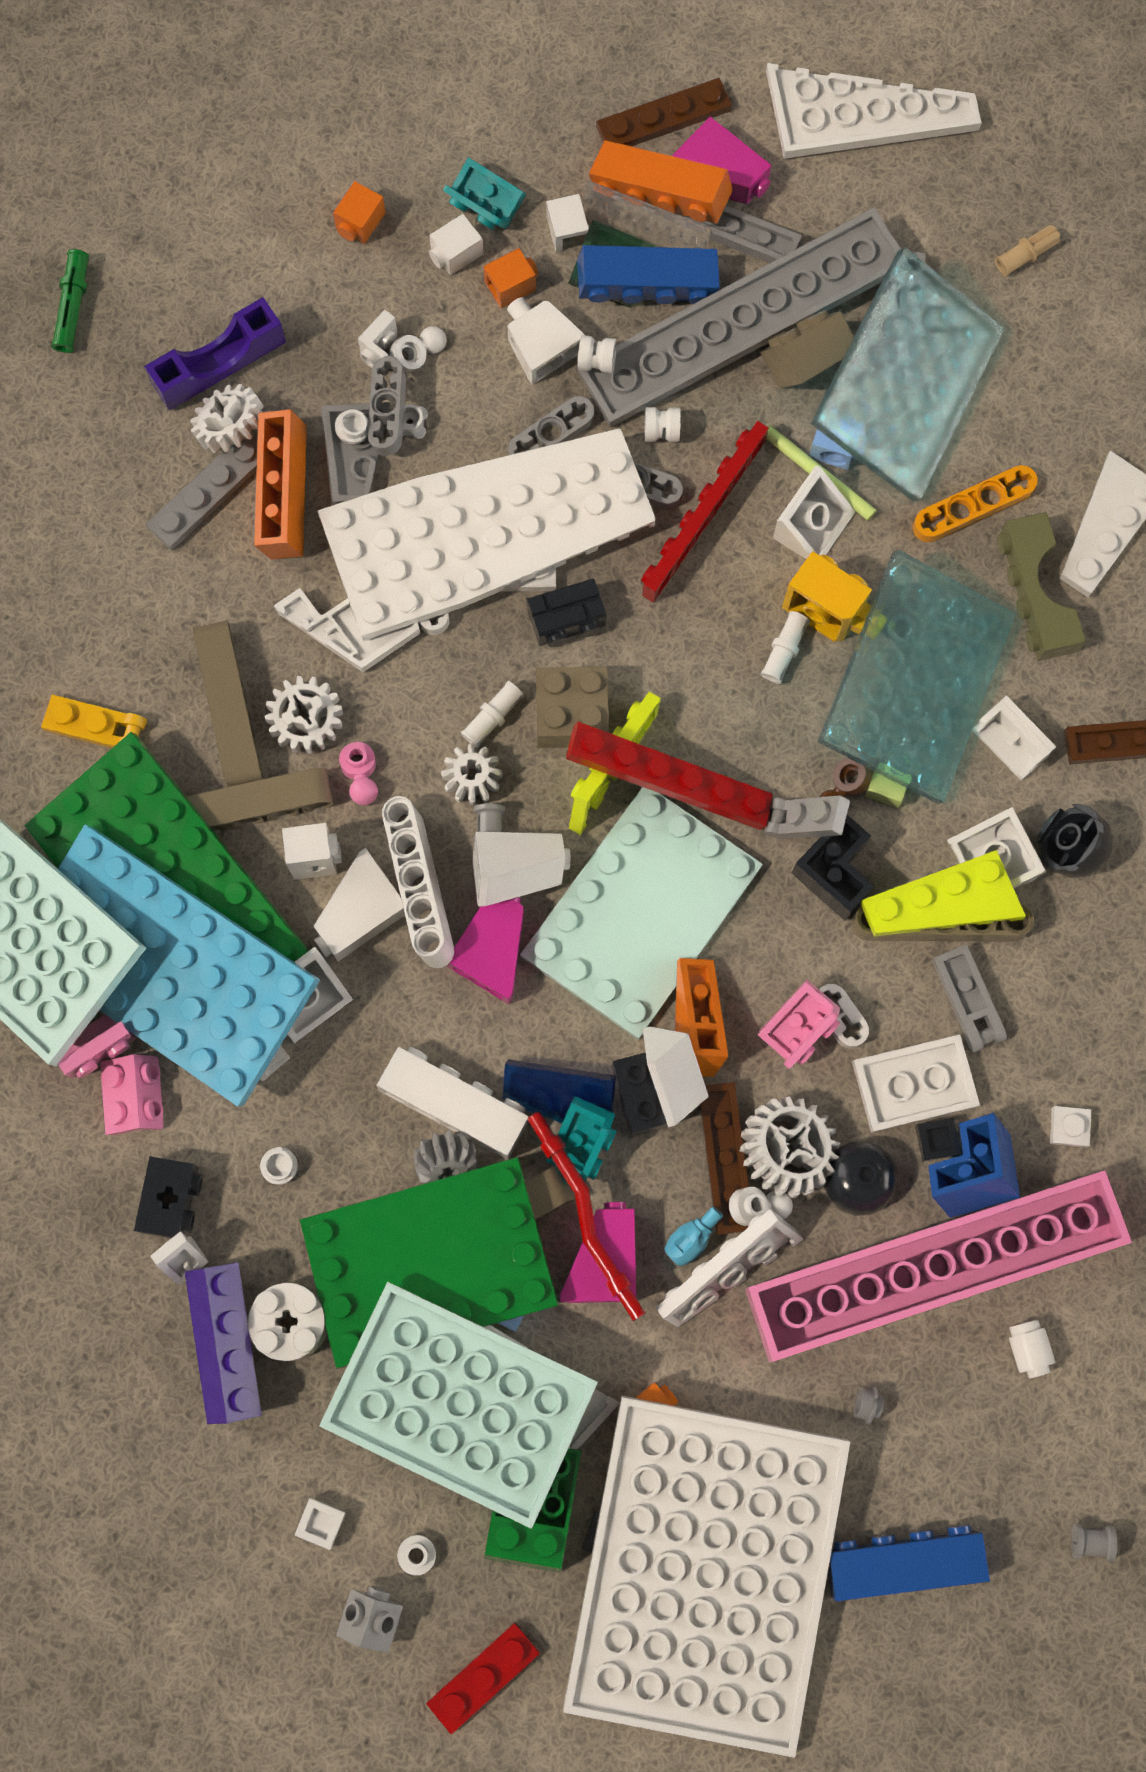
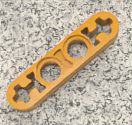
M1023 465L1015 466L922 509L918 512L913 522V532L923 542L939 540L1027 499L1032 495L1037 486V475L1033 469ZM1017 476L1020 480L1026 479L1028 481L1025 489L1018 485L1011 488L1007 495L1006 488L1013 485ZM984 490L995 491L999 496V502L994 505L985 503L981 498V492ZM954 504H963L967 507L969 516L964 519H958L951 514L950 507ZM940 510L943 511L944 520L936 524L933 532L930 528H922L926 518L929 522H934L940 519L942 514Z

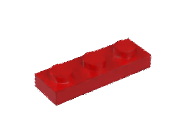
M514 1622L426 1702V1705L452 1735L540 1654V1651L517 1623Z

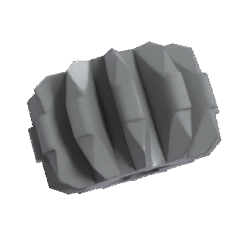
M449 1129L441 1135L433 1132L431 1139H421L420 1147L414 1150L416 1174L422 1183L433 1182L477 1169L478 1162L475 1145L472 1144L471 1139L465 1138L463 1132H458L454 1135Z

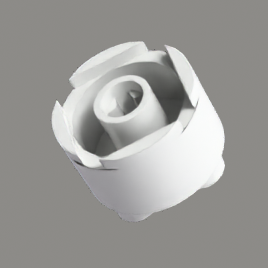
M281 1283L267 1288L256 1297L249 1312L248 1329L253 1343L260 1352L275 1360H302L313 1354L327 1336L324 1312L318 1295L298 1284ZM287 1312H290L291 1317L298 1320L297 1325L291 1326L290 1333H287L286 1327L280 1326V1321L287 1317Z

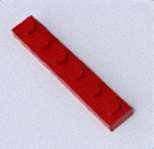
M757 421L751 430L745 429L741 433L735 444V447L738 449L732 458L727 455L723 459L717 470L718 478L714 484L708 482L698 497L700 504L695 511L689 509L679 524V528L682 530L675 539L669 537L660 552V555L663 557L657 566L651 564L645 571L641 579L643 583V597L653 603L659 597L766 442L769 427Z
M577 722L573 726L566 754L567 760L759 830L767 826L772 793L587 724Z

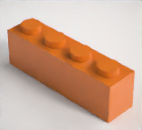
M604 140L589 172L595 193L602 198L623 200L637 207L647 206L659 209L666 214L676 213L688 216L698 222L708 221L717 224L733 191L728 169Z
M291 409L258 413L254 546L271 560L303 557L307 425Z

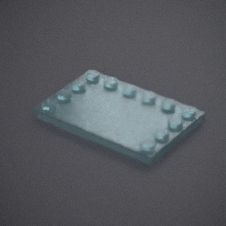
M906 247L897 251L810 424L911 501L921 500L1005 328Z
M901 550L893 552L818 743L937 804L944 803L1016 613Z

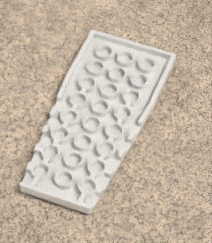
M621 429L418 477L318 510L319 518L363 641L463 608L503 591L504 586L518 580L522 583L535 577L537 572L551 566L555 569L566 564V560L584 552L588 555L597 551L598 547L615 539L621 541L628 538L630 533L646 526L651 528L655 525L654 513Z

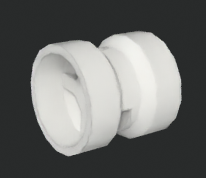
M581 335L578 352V370L590 371L592 368L600 369L602 373L613 374L616 358V339L605 338L602 341H597L592 336Z
M645 407V442H655L658 439H666L668 442H679L680 408L670 407L667 411H659L656 407Z

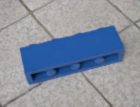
M583 245L577 259L579 299H589L595 303L617 299L623 300L625 303L656 300L659 304H671L675 301H689L691 304H695L717 292L720 288L717 249Z
M970 1525L947 1527V1535L933 1536L932 1530H919L909 1532L910 1539L895 1541L894 1535H880L871 1537L872 1544L857 1546L856 1539L833 1542L834 1549L831 1551L828 1568L831 1598L835 1601L990 1582L983 1533L971 1531Z

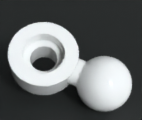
M436 326L425 328L420 334V339L413 335H405L393 342L390 348V356L397 358L401 362L405 372L414 371L424 364L426 352L437 354L445 348L447 342L446 335L442 329ZM402 350L407 352L408 360L404 359Z
M756 1187L736 1190L729 1201V1210L732 1218L742 1226H748L755 1216L765 1213L769 1209L782 1219H786L791 1214L793 1208L792 1200L788 1194L784 1193L781 1196H775V1191H772L765 1196Z

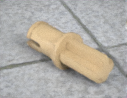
M1048 225L1028 239L1024 237L1019 239L1018 245L995 257L997 268L1003 276H1008L1027 262L1034 263L1038 255L1060 242V233L1054 225Z

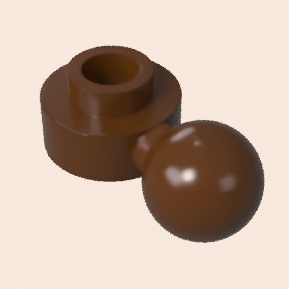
M849 757L843 759L837 764L833 772V781L836 787L824 791L819 797L840 795L845 798L847 795L855 796L863 793L871 782L870 768L858 758ZM856 774H859L858 779L854 783H851L852 778Z

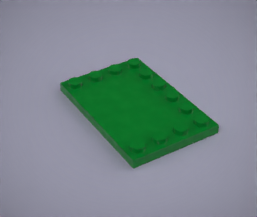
M518 1157L300 1219L319 1301L324 1312L325 1326L336 1369L348 1366L387 1282L482 1327L559 1306Z

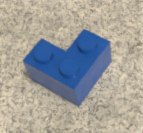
M994 1113L959 1123L963 1155L928 1165L932 1198L950 1218L1020 1198L1011 1134Z

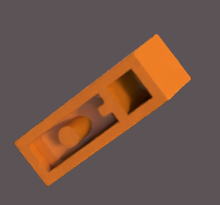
M679 958L677 961L675 1031L689 1034L702 1077H714L728 1058L714 960Z

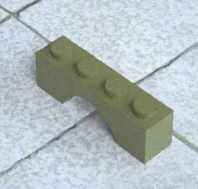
M1047 512L1006 521L997 537L1000 553L1006 555L1009 562V567H1007L1009 584L1017 589L1019 596L1016 602L1020 619L1026 620L1029 631L1026 632V641L1031 652L1035 651L1038 661L1079 652L1086 640L1077 610L1061 606L1048 598L1038 580V566L1040 562L1051 554L1056 545Z

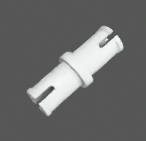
M794 611L789 612L788 619L779 638H774L771 644L773 648L772 653L760 674L763 678L773 683L781 684L792 657H796L799 652L797 646L807 625L810 623V620L803 614Z
M507 681L505 686L488 704L484 702L481 705V712L460 732L461 735L469 743L474 744L475 748H478L481 742L497 725L501 727L504 724V717L525 697L524 694L513 683Z

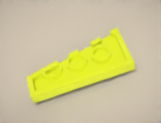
M648 692L642 702L636 700L626 716L628 721L623 728L617 726L612 734L639 744L657 716L661 698ZM590 768L589 770L592 772L587 779L580 778L571 793L574 802L569 829L581 836L587 826L588 810L591 807L597 811L609 787L610 781L608 779L611 778L616 781L617 777Z
M997 850L868 897L860 903L874 937L920 932L924 929L955 928L959 925L990 924L994 921L1023 920L1026 917Z

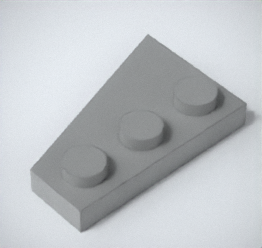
M390 402L380 403L378 411L388 413ZM370 403L321 406L332 506L370 493L378 453L374 451L368 437L359 444H348L343 442L335 432L336 419L344 411L350 409L358 410L369 420Z

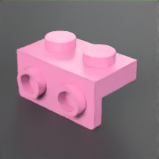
M806 979L759 1030L758 1036L785 1059L784 1065L788 1069L796 1062L802 1065L815 1051L812 1045L820 1036L825 1039L828 1038L840 1024L837 1020L840 1007Z
M103 1015L86 1026L58 1065L64 1075L73 1079L76 1077L79 1079L95 1071L98 1068L97 1064L105 1058H114L125 1052L130 1047L129 1043L134 1041L136 1037L127 1029L123 1022L117 1023L107 1015Z
M132 1054L100 1062L105 1135H120L139 1130L163 1129L161 1073L158 1057Z

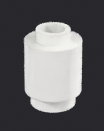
M1039 1320L1009 1327L1012 1337L1008 1339L1019 1373L1027 1371L1029 1379L1051 1373L1049 1365L1055 1364L1056 1361L1045 1328L1041 1329Z

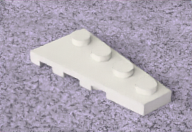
M1109 451L1080 528L1060 575L1061 580L1088 598L1146 520V474L1112 451Z
M769 1209L765 1213L758 1214L750 1221L748 1228L738 1237L726 1241L715 1257L709 1262H704L693 1270L692 1276L686 1282L668 1291L656 1309L664 1320L676 1327H680L717 1301L719 1297L717 1291L722 1288L730 1289L737 1287L747 1280V1270L760 1263L767 1266L778 1258L775 1251L788 1242L794 1247L804 1239L793 1226Z

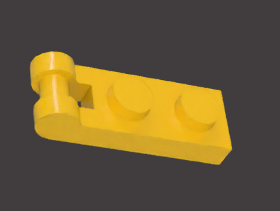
M52 694L41 728L43 731L113 748L130 732L139 736L140 731L145 729L147 719L137 714H126ZM119 725L126 727L124 736H115Z

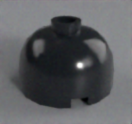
M1077 803L1071 804L1074 808H1069L1066 811L1061 808L1055 811L1044 822L1037 841L1041 844V854L1038 853L1041 861L1054 872L1069 878L1086 877L1099 871L1107 862L1112 852L1113 844L1112 834L1107 822L1091 807Z
M866 1141L850 1142L839 1147L834 1152L839 1158L830 1162L835 1171L825 1178L824 1189L830 1200L838 1209L854 1216L871 1215L885 1208L894 1197L898 1185L897 1168L891 1156L880 1146Z

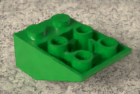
M568 1448L532 1529L492 1510L484 1559L557 1573L561 1572L581 1450Z

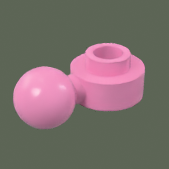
M350 743L340 752L339 762L341 770L346 777L354 780L349 790L351 799L361 806L370 805L376 800L378 795L376 783L368 778L376 767L375 755L372 748L365 743ZM354 755L363 756L362 760L358 762L351 760Z

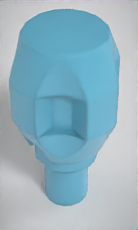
M712 1206L702 1218L697 1217L696 1220H691L680 1226L669 1237L664 1248L666 1254L679 1266H685L694 1261L706 1249L710 1234L713 1232L712 1228L723 1218V1214L716 1207Z

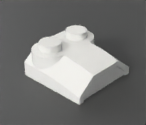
M1013 807L947 840L959 863L997 850L1013 888L1030 883L1038 876L1046 873Z

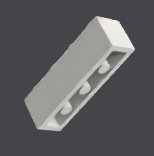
M398 1047L376 1085L378 1091L455 1133L463 1132L465 1138L471 1139L472 1142L508 1160L528 1124L527 1119L529 1116L524 1114L526 1109L517 1102L507 1098L504 1103L491 1096L493 1091L479 1082L474 1081L472 1085L467 1084L459 1079L461 1074L445 1064H441L440 1068H437L426 1062L428 1056L413 1047H409L407 1051Z

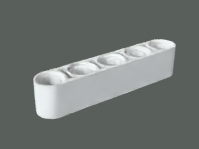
M396 796L384 804L382 817L412 946L427 965L433 968H442L452 960L454 945L424 821L410 800L406 797ZM408 814L405 820L398 822L402 815ZM416 845L411 853L405 854L408 847ZM424 876L423 881L419 885L412 886L417 878ZM432 909L428 917L419 919L423 911ZM440 941L436 950L427 952L428 947L432 943Z

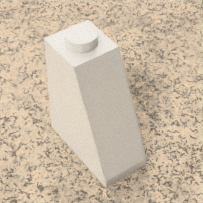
M476 832L473 868L478 906H488L562 885L563 871L570 869L571 861L570 849L564 848L562 834Z
M366 848L358 853L314 925L319 935L314 939L315 943L325 957L332 954L337 962L405 916L400 895Z

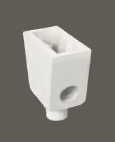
M520 297L508 306L507 311L514 319L507 326L508 340L532 385L578 356L581 335H585L549 301H543L534 308H531L525 299Z

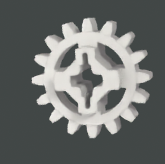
M239 384L233 390L231 385H227L224 392L221 393L216 389L210 399L205 397L203 399L205 405L194 410L198 417H194L190 421L194 426L191 432L205 450L210 448L213 453H216L221 447L224 452H228L231 445L235 444L239 448L241 447V441L245 438H252L250 432L252 429H258V413H262L261 409L264 405L252 388L248 387L245 389L242 384Z
M297 676L296 685L293 686L287 680L283 681L285 690L281 692L274 689L272 692L276 701L266 702L267 709L273 712L265 715L266 723L273 725L269 728L271 736H279L278 743L282 748L290 743L293 753H297L300 746H304L307 754H311L312 745L315 744L321 750L325 749L323 742L325 738L332 741L336 739L332 729H342L341 720L336 718L343 715L342 706L336 705L340 701L337 693L329 694L330 686L328 683L318 687L317 679L313 676L308 684L304 683L301 676ZM308 694L313 695L314 697L310 698L302 695ZM289 701L287 711L282 714L284 706ZM297 705H300L302 710L309 714L311 725L308 724L306 719L304 720L303 717L299 716ZM328 712L327 719L320 729V720L322 717L326 716V713ZM301 732L307 734V736H299L293 733Z

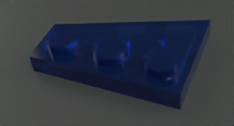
M508 1059L504 1068L502 1099L513 1100L533 1114L540 1111L543 1117L546 1116L562 1124L574 1096L613 1113L616 1075Z

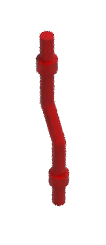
M540 1111L536 1112L527 1120L542 1142L540 1145L542 1151L548 1159H553L575 1194L583 1243L608 1281L605 1285L613 1298L617 1296L632 1321H636L646 1313L631 1291L632 1283L625 1272H619L597 1237L589 1188L565 1152L567 1146L560 1135L553 1133Z

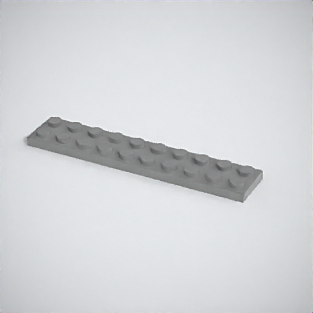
M872 208L616 345L613 374L602 373L600 369L592 368L590 371L578 370V366L577 373L611 428L645 410V407H650L766 345L768 340L777 334L796 328V323L811 314L816 315L824 310L829 311L907 269L909 261L876 209Z

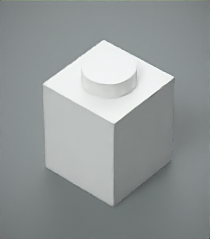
M461 214L429 235L431 245L429 255L433 263L439 269L444 267L450 276L484 255L483 239L464 214Z

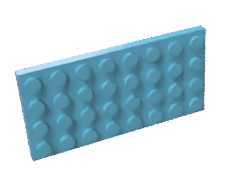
M84 825L58 870L146 947L145 951L99 1010L115 1022H123L127 1029L135 1036L237 1107L244 1106L320 979L94 827Z

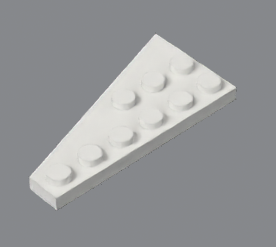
M767 63L766 74L784 159L979 131L982 124L975 93L941 88L927 91L914 89L913 84L907 83L893 86L882 84L883 80L832 72L828 76L809 73V69L798 67L796 71L778 69L779 65Z

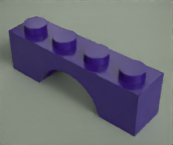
M264 297L234 313L226 330L211 343L193 351L182 352L173 349L144 367L152 386L170 411L285 344L286 340L281 322Z

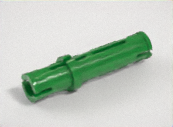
M78 249L68 250L64 277L60 278L59 288L62 292L54 338L51 344L52 349L57 352L72 353L74 350L73 344L81 298L87 289L85 275L89 254Z

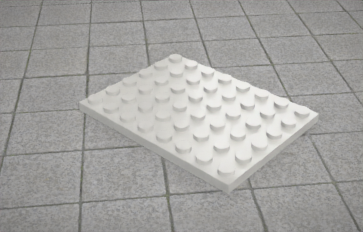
M621 1396L563 1713L795 1758L850 1441L828 1435Z

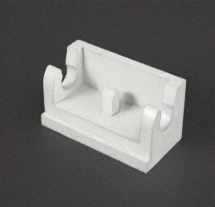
M1007 695L986 713L972 729L1021 781L1049 757L1056 748Z

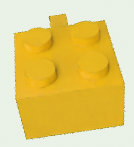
M814 551L810 553L788 584L782 608L787 612L794 611L806 616L810 620V627L833 642L844 641L850 631L874 640L886 622V619L867 603L872 589L868 587L864 579L856 574H847L838 568L837 563L832 558L823 554L818 555Z

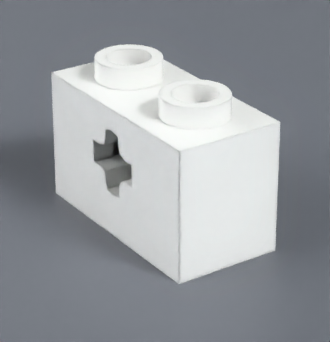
M326 823L282 828L286 865L294 880L337 874L336 864L342 863L340 842L337 841L336 833L330 834Z

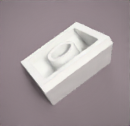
M815 466L777 520L773 539L805 559L808 558L812 551L818 555H826L854 515L855 510L820 466Z
M316 947L295 961L296 964L319 978L320 981L288 1032V1036L294 1043L353 1000Z
M655 1027L643 1028L647 1065L667 1125L672 1127L677 1125L709 1096L689 1034Z

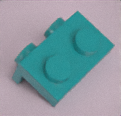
M469 157L465 161L452 187L445 185L443 189L445 193L451 196L450 204L465 213L468 208H471L479 214L476 220L494 230L496 225L506 230L526 196L525 192Z
M574 1096L558 1134L567 1146L565 1152L586 1182L587 1178L595 1180L603 1162L602 1159L598 1158L600 1150L608 1151L617 1131L612 1129L611 1125L616 1114ZM546 1158V1162L556 1166L552 1158Z

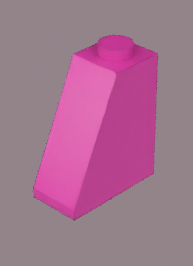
M709 117L672 155L728 169L733 188L729 199L740 203L748 204L754 196L760 198L767 191L771 183L769 180L771 164L712 117Z
M519 897L488 906H481L454 947V956L447 965L454 972L508 1005L513 999L524 918V906L520 905L522 900Z
M626 1202L604 1203V1209H597L594 1214L597 1237L619 1272H625L632 1283L630 1289L636 1297L634 1209H626ZM583 1242L561 1291L560 1303L620 1302L617 1296L613 1298L605 1285L608 1281Z

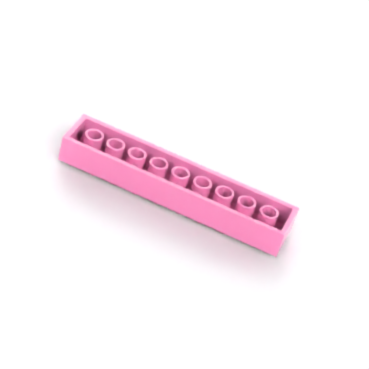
M1104 1170L745 1289L768 1361L774 1362L1130 1244L1132 1241L1108 1176Z

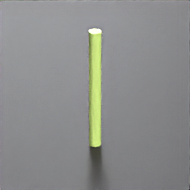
M768 426L769 430L766 440L809 474L815 466H820L852 508L867 521L872 518L877 511L874 507L774 427Z

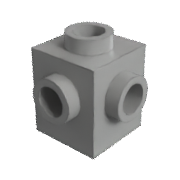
M368 1586L367 1592L351 1589L336 1636L360 1648L389 1653L403 1606L389 1600L390 1592L377 1587Z

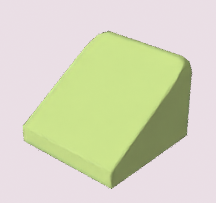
M877 763L865 797L898 809L902 803L911 775Z

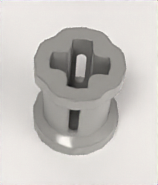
M492 803L474 806V814L477 815V832H502V815L506 814L505 806Z
M1074 1523L1071 1532L1073 1558L1081 1559L1083 1556L1105 1557L1106 1561L1114 1562L1117 1555V1533L1115 1527L1106 1526L1105 1529L1083 1528L1082 1524Z

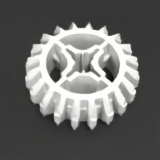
M790 1096L782 1098L780 1102L777 1099H771L766 1103V1106L760 1105L755 1109V1115H751L746 1120L745 1124L748 1128L741 1132L740 1137L747 1142L740 1147L739 1151L749 1154L750 1157L744 1161L743 1166L749 1167L753 1165L755 1171L752 1173L751 1179H757L761 1176L764 1179L762 1189L767 1190L774 1185L775 1196H781L786 1191L790 1198L800 1195V1192L803 1195H809L814 1191V1188L819 1189L824 1186L825 1178L835 1171L830 1162L839 1158L832 1151L839 1148L840 1142L831 1140L830 1136L835 1134L836 1128H827L824 1123L827 1122L829 1115L818 1117L816 1115L817 1105H811L806 1109L804 1098L796 1100L793 1104ZM785 1121L796 1126L792 1130H788L783 1126L776 1127L771 1122ZM790 1144L793 1148L789 1150L787 1145ZM767 1147L770 1149L772 1157L770 1156ZM789 1151H794L788 1156H786ZM788 1164H792L798 1168L802 1166L808 1172L792 1173L784 1170V1168Z

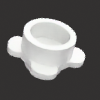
M406 404L404 406L403 436H413L415 439H421L425 436L424 420L428 417V412L424 407H417L413 404ZM413 420V423L407 424V421Z

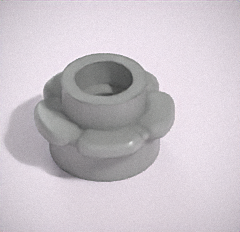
M860 1387L857 1392L854 1416L864 1419L865 1424H870L873 1418L879 1419L883 1411L884 1397L878 1395L876 1387H871L870 1389Z

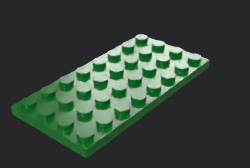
M133 732L126 735L24 825L57 868L61 865L83 826H92L293 962L309 951L137 734Z

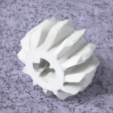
M472 743L468 745V753L465 754L462 749L456 747L454 752L457 759L446 757L444 762L449 769L441 771L442 779L448 781L445 785L446 792L452 793L456 791L455 800L457 802H461L468 795L469 804L472 806L476 803L475 796L479 794L482 800L487 802L490 798L486 789L498 792L499 784L495 780L502 778V770L495 768L499 764L498 757L491 756L487 758L489 754L487 747H483L478 753H475V746ZM469 769H476L475 779L468 780Z

